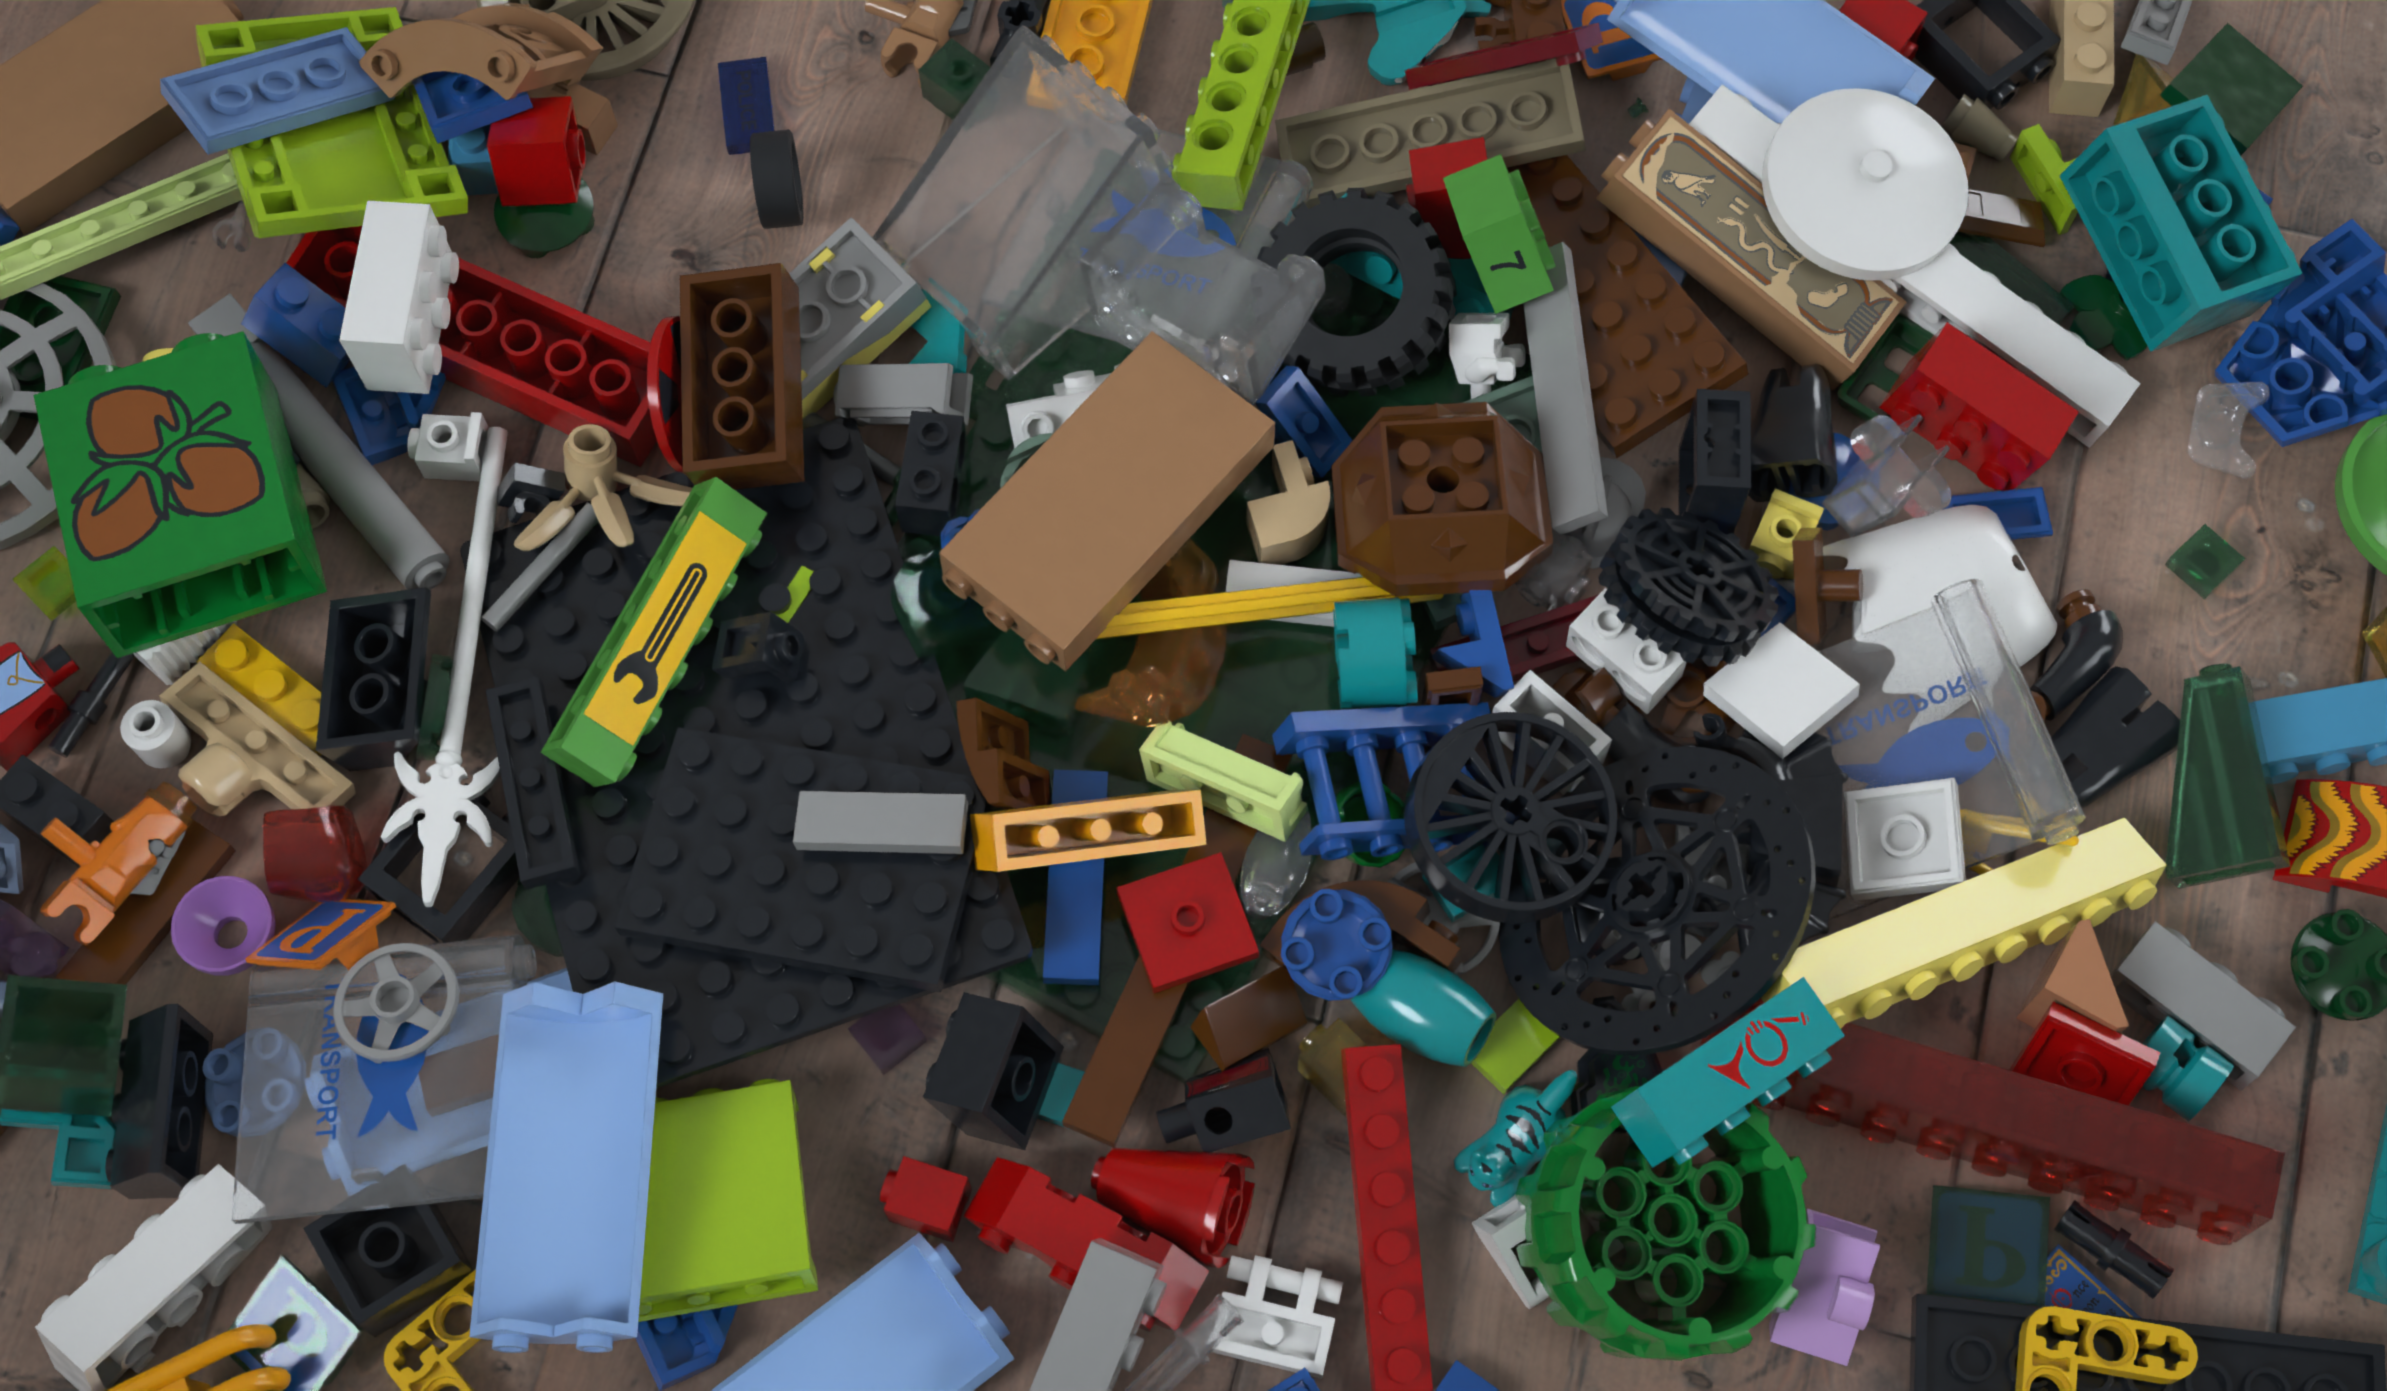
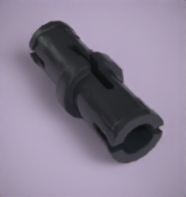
M2076 1200L2072 1202L2054 1228L2057 1233H2061L2098 1259L2096 1265L2106 1271L2108 1268H2111L2148 1294L2152 1299L2157 1296L2168 1281L2167 1278L2174 1271V1268L2166 1265L2130 1240L2131 1233L2122 1227L2117 1231L2081 1206Z

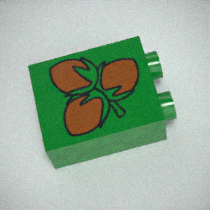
M244 331L228 336L215 333L193 335L180 341L169 354L123 368L114 365L88 367L73 375L68 385L33 395L77 607L117 658L328 592L277 389Z

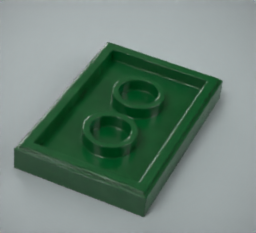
M2227 23L2170 82L2160 96L2168 104L2174 106L2208 95L2215 110L2222 117L2225 128L2241 156L2303 85Z
M58 276L43 282L70 298L87 313L103 336L105 335L121 298L116 288L64 276ZM25 290L8 297L3 311L12 313L29 322L34 328L63 314L53 303ZM0 326V350L21 336L4 326ZM78 329L49 343L55 351L62 368L64 385H68L71 377L77 372L91 367L93 358L84 337ZM35 352L10 368L19 382L21 391L45 392L43 368ZM20 412L19 416L38 420L37 413Z

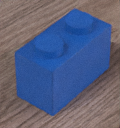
M284 263L253 296L241 325L326 388L351 361L339 341L346 308L287 263Z

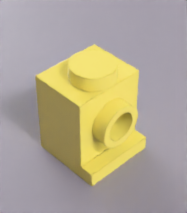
M1775 488L1749 547V550H1753L1759 556L1756 563L1760 567L1768 568L1774 579H1794L1792 540L1800 528H1816L1824 508Z

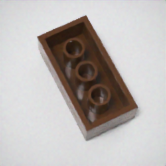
M781 263L680 275L683 473L694 485L717 477L734 490L804 482L799 287Z

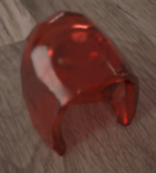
M338 805L307 809L275 810L264 813L263 859L266 882L271 894L298 901L324 903L341 901L362 890L363 885L358 878L368 866L364 844L353 812L350 809Z

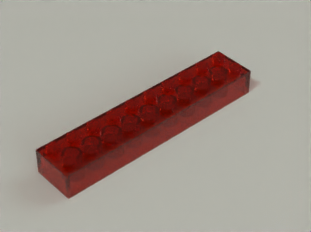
M1760 998L1744 1014L1724 1028L1693 1042L1690 1053L1764 1004L1763 1000ZM1846 1023L1841 1028L1845 1036L1826 1049L1832 1060L1805 1078H1802L1799 1072L1795 1070L1786 1077L1792 1088L1762 1107L1757 1098L1751 1101L1753 1104L1765 1109L1783 1110L1785 1106L1805 1112V1118L1818 1125L1837 1127L1841 1123L1861 1129L1860 1134L1871 1141L1891 1144L1894 1143V1140L1908 1143L1916 1146L1917 1153L1931 1159L1949 1160L1951 1156L1971 1162L1973 1170L1987 1176L2004 1177L2007 1173L2028 1180L2027 1185L2040 1192L2060 1194L2063 1190L2084 1197L2083 1202L2096 1209L2117 1211L2120 1207L2140 1213V1220L2156 1227L2173 1228L2176 1224L2197 1231L2196 1236L2199 1239L2217 1245H2231L2232 1242L2239 1241L2273 1219L2285 1152L1852 1023Z

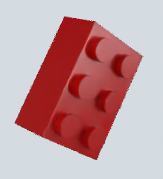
M1948 322L1907 363L1879 406L1880 409L1891 416L1894 423L1908 431H1914L1933 444L1936 451L1943 457L1958 461L1977 474L1978 479L1984 485L2000 491L2014 490L2050 460L2079 413L2078 410Z

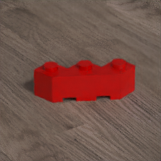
M996 1158L963 1216L981 1229L978 1235L979 1240L1003 1254H1008L1012 1247L1035 1255L1052 1268L1048 1276L1069 1290L1072 1289L1091 1241L1098 1238L1107 1240L1164 1265L1159 1280L1167 1283L1165 1293L1155 1315L1150 1316L1144 1313L1139 1328L1150 1332L1155 1324L1177 1332L1209 1272L1207 1268L1172 1242L1153 1232L1150 1233L1149 1237L1146 1236L1144 1233L1123 1222V1216L1080 1193L1078 1197H1074L1068 1192L1056 1188L1051 1184L1052 1180L1050 1177L1032 1167L1003 1158Z

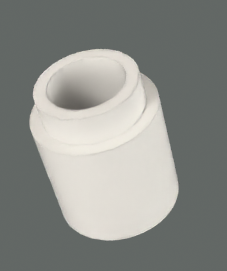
M156 700L142 701L132 706L123 716L120 726L122 738L147 765L154 768H170L180 764L187 757L191 746L190 732L166 704Z

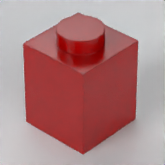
M903 1156L898 1171L890 1169L887 1173L879 1200L886 1203L883 1210L889 1222L953 1243L972 1187L966 1176Z

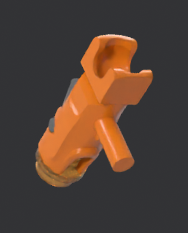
M162 781L155 790L149 788L144 793L145 798L138 805L111 823L110 829L112 832L101 843L92 841L89 844L56 817L40 833L80 865L75 873L68 880L63 881L40 908V913L46 917H58L67 907L71 905L77 906L82 912L83 919L80 926L75 930L73 937L81 945L87 946L94 941L115 917L114 912L130 894L151 895L155 892L185 835V830L193 823L190 817L198 809L186 795L171 784Z

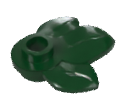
M2088 275L2067 283L2061 289L2060 295L2079 312L2075 316L2069 331L2079 335L2086 345L2093 350H2102L2112 345L2119 356L2125 360H2130L2146 349L2147 344L2130 311L2122 302L2124 300L2114 282L2099 275Z

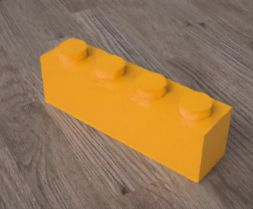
M1168 790L970 814L975 870L999 872L1206 845L1201 790Z

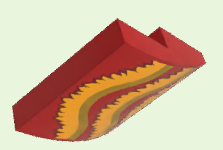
M2296 779L2273 880L2326 893L2330 892L2333 885L2387 898V786L2341 780Z

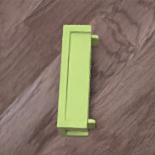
M1162 718L1139 749L1148 782L1167 790H1201L1203 806L1284 842L1287 841L1308 810L1307 803L1303 802L1301 798L1303 779L1300 777V774L1294 772L1289 776L1185 731L1184 724L1177 722L1174 726L1171 721Z

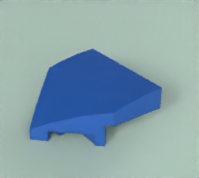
M355 367L343 370L335 377L333 385L360 452L371 465L408 452L409 432L411 428H420L423 414H432L446 380L445 373L439 372L438 375L432 376L429 394L367 390Z
M738 1305L638 1322V1333L635 1339L659 1391L714 1367L725 1343Z

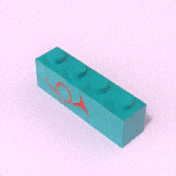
M1802 977L1611 1106V1108L1652 1168L1671 1156L1674 1157L1678 1165H1681L1709 1146L1703 1137L1706 1132L1715 1127L1722 1136L1748 1119L1751 1115L1745 1108V1105L1757 1098L1763 1107L1792 1088L1786 1077L1795 1070L1799 1072L1802 1078H1805L1832 1060L1826 1049L1845 1035L1806 979Z

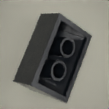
M427 587L330 600L316 751L350 772L395 766L394 753L400 752L405 758L419 742L431 590Z
M166 1004L129 1020L127 1038L122 1039L119 1045L118 1062L123 1072L121 1093L115 1095L112 1103V1119L117 1130L115 1148H111L108 1151L105 1169L107 1179L111 1182L110 1187L128 1199L179 1198V1194L184 1186L191 1179L199 1175L206 1112L205 1080L207 1077L203 1073V1063L207 1055L212 1051L213 1033L179 1004Z

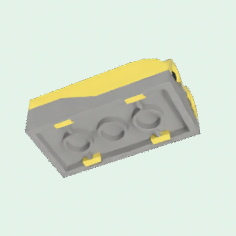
M852 217L789 273L799 287L803 419L810 413H816L834 397V388L838 382L840 365L870 364L932 307L917 282Z

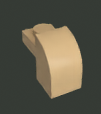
M1293 440L1276 444L1272 449V471L1279 494L1247 502L1246 525L1259 563L1282 565L1299 560L1311 553L1319 545L1327 530L1330 507L1329 482L1325 481L1314 484L1310 463L1307 457L1298 458Z

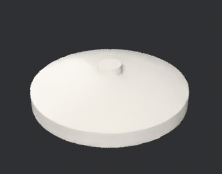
M1859 88L1841 89L1823 93L1807 100L1793 110L1782 122L1766 151L1763 162L1762 188L1764 199L1772 220L1780 233L1800 254L1811 262L1830 272L1849 278L1872 281L1888 280L1906 276L1922 269L1935 260L1948 246L1960 228L1967 208L1968 180L1966 170L1957 147L1950 136L1930 115L1919 107L1902 98L1881 91Z

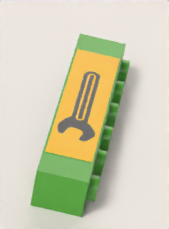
M717 477L694 485L540 753L593 787L612 784L616 781L619 782L627 776L637 758L633 750L642 735H647L656 726L662 715V708L659 707V704L667 690H672L676 687L686 673L688 664L684 660L691 647L699 644L709 632L713 623V619L709 615L717 601H722L735 586L738 576L734 571L741 558L747 557L759 543L762 532L758 528L767 512Z

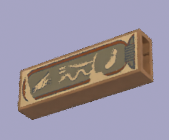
M1670 108L1657 124L1648 118L1629 141L1636 148L1629 158L1620 152L1601 175L1608 184L1596 199L1802 367L1803 365L1812 364L1821 365L1829 380L1830 389L1834 391L1856 371L1907 302L1881 280H1859L1830 272L1808 260L1784 238L1773 222L1764 199L1762 183Z

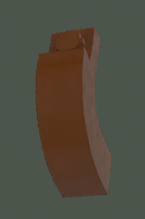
M1374 880L1348 881L1322 888L1332 890L1345 889L1368 898L1382 911L1391 929L1392 941L1400 943L1415 954L1432 960L1453 973L1462 963L1461 948L1455 945L1459 940L1458 936L1435 920H1431L1428 926L1423 923L1431 911L1428 899L1399 885ZM1315 892L1304 897L1286 911L1260 944L1264 955L1280 967L1285 965L1281 958V936L1287 919L1304 899L1313 896Z

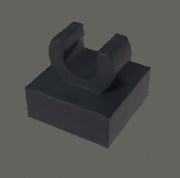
M515 462L498 486L497 506L508 508L507 515L511 523H517L524 511L535 513L538 516L550 502L558 501L565 492V473Z

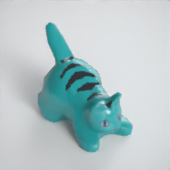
M1565 1071L1556 1077L1544 1091L1526 1084L1515 1087L1503 1098L1495 1125L1480 1138L1461 1150L1454 1158V1168L1459 1173H1468V1179L1475 1188L1480 1191H1491L1490 1202L1494 1207L1511 1199L1516 1194L1519 1179L1527 1176L1533 1166L1541 1161L1547 1151L1543 1140L1544 1132L1555 1121L1567 1118L1565 1111L1561 1107L1572 1094L1578 1076L1575 1071Z

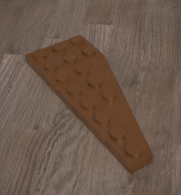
M1568 155L1507 167L1509 173L1519 170L1548 247L1563 242L1572 251L1596 432L1616 458L1689 413L1697 389L1725 390L1749 375L1745 360L1632 229L1596 199L1600 192Z

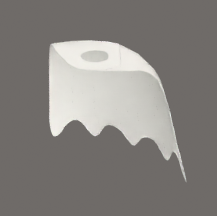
M1965 505L1932 512L1823 547V556H1840L1848 560V564L1844 569L1862 570L1863 598L1867 603V611L1863 622L1878 633L1861 634V622L1854 638L1859 643L1883 646L1893 653L1895 666L1886 679L1882 691L1892 695H1917L1921 700H1926L1929 704L1928 709L1919 712L1917 718L1911 724L1908 734L1923 726L1945 720L2035 657L2050 643L2056 634L2057 622L1997 514L1986 506ZM2014 555L2019 557L2025 571L2018 570L2012 562ZM1972 672L1978 686L1984 684L1985 687L1970 693L1969 690L1975 688L1969 676V673ZM1962 676L1960 686H1964L1967 692L1965 695L1953 699L1946 682L1950 681L1952 688H1954L1958 677ZM1942 686L1946 690L1948 698L1945 703L1941 705L1931 703L1928 692L1932 687ZM1936 689L1932 692L1935 701L1943 700L1944 695L1941 690ZM1962 689L1954 690L1955 695L1962 693Z

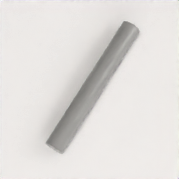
M590 503L584 505L481 617L488 627L498 632L599 522Z

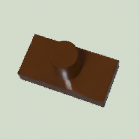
M1800 528L1792 540L1797 636L1807 644H1819L1827 631L1826 602L1862 601L1863 574L1861 569L1824 570L1822 528Z

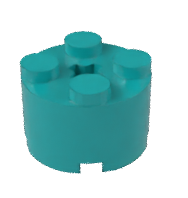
M1399 597L1335 601L1333 618L1335 655L1338 677H1340V680H1337L1340 709L1402 706L1408 703H1417L1416 672L1413 671L1412 655H1416L1414 622H1411L1409 598L1399 599Z

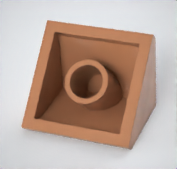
M2090 919L2079 921L2050 953L2016 1019L2035 1029L2051 1003L2055 1002L2119 1033H2122L2129 1026Z

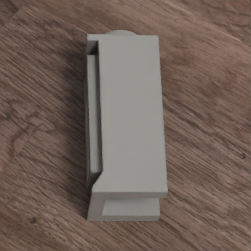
M949 363L840 365L838 382L834 388L835 416L842 419H849L851 417L861 427H865V424L909 425L911 411L964 416L965 426H968L973 375L969 373L953 374V365Z

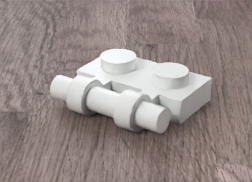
M1255 1255L1254 1261L1231 1256L1227 1278L1247 1282L1246 1296L1223 1291L1209 1352L1295 1373L1305 1367L1312 1377L1322 1379L1335 1318L1316 1314L1313 1311L1316 1299L1339 1304L1343 1282L1321 1277L1322 1271L1305 1267L1303 1273L1271 1265L1272 1259ZM1266 1287L1299 1295L1296 1309L1263 1301Z

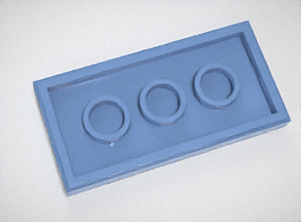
M347 27L160 79L161 94L208 155L395 100V97H388L360 67L359 61L365 55L366 50Z

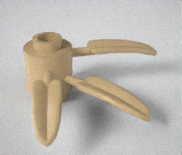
M581 425L571 431L563 446L565 486L568 494L561 501L550 502L514 541V546L521 551H531L552 539L574 518L575 510L570 505L576 499L591 501L601 527L616 546H631L635 541L628 515L620 496L613 493L617 488L618 482L630 485L629 492L633 497L671 506H683L693 488L647 475L634 477L618 472L617 447L609 432L598 425Z

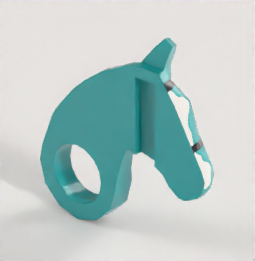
M1310 0L1303 22L1326 20L1356 12H1373L1376 19L1378 41L1371 49L1367 67L1370 74L1381 84L1395 86L1407 80L1405 70L1424 63L1433 53L1450 40L1462 18L1486 17L1490 13L1492 4L1484 0Z

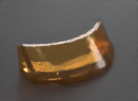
M1189 538L1141 590V601L1213 594L1216 585L1220 582L1215 563ZM1226 625L1139 634L1134 652L1126 668L1113 673L1107 687L1079 696L1074 706L1075 709L1144 727L1165 725L1168 723V720L1173 722L1190 715L1204 703L1216 684L1215 680L1224 660L1227 634Z

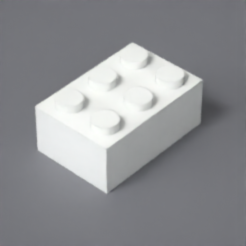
M367 201L339 339L367 390L429 394L432 376L438 375L440 372L442 351L439 345L441 329H447L450 322V302L447 296L450 283H456L459 260L457 253L451 251L447 242L445 227L439 225L430 204Z

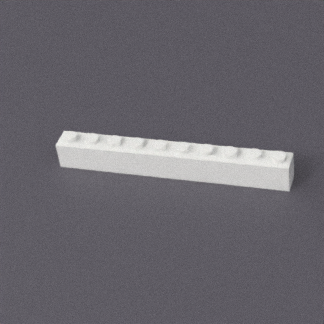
M1721 85L1689 125L1762 183V170L1766 151L1781 124L1774 122L1753 107L1746 97L1736 94L1724 85ZM1950 243L1935 260L1922 269L1899 278L1881 280L1907 302L1900 312L1923 329L1935 335L1947 322L2078 410L2079 413L2067 432L2089 448L2107 430L2141 384L2128 375L2121 365L2107 360L2086 345L2079 335L2065 330L2044 315L2037 305L2023 300L2002 285L1995 275L1981 270L1960 255L1958 250Z

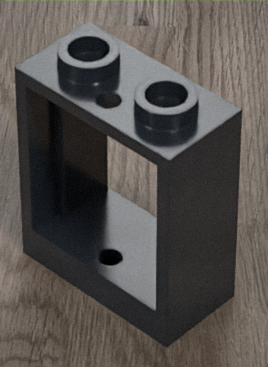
M1924 0L1917 5V7L1928 12V15L1917 41L1919 47L1915 58L1958 100L1964 94L1973 100L1979 97L1989 109L1995 107L1997 110H2000L2013 100L2019 88L2029 81L2032 84L2040 82L2050 73L2055 65L2052 59L2061 39L2021 0ZM1976 6L2023 51L2022 54L1991 76H1988L1942 31Z
M1697 389L1678 446V515L1681 516L1684 511L1694 513L1698 521L1705 523L1709 519L1718 524L1719 531L1726 535L1734 534L1751 489V395L1748 391ZM1689 487L1693 488L1691 495L1686 492V489Z
M483 794L471 800V802L483 812L491 828L492 835L502 841L504 846L446 915L433 906L426 907L420 896L396 880L423 848L418 837V821L425 818L423 813L417 814L414 817L413 824L400 831L358 878L371 896L378 901L395 902L397 907L392 910L394 913L453 956L457 954L520 878L508 813L501 819L487 808L491 803Z

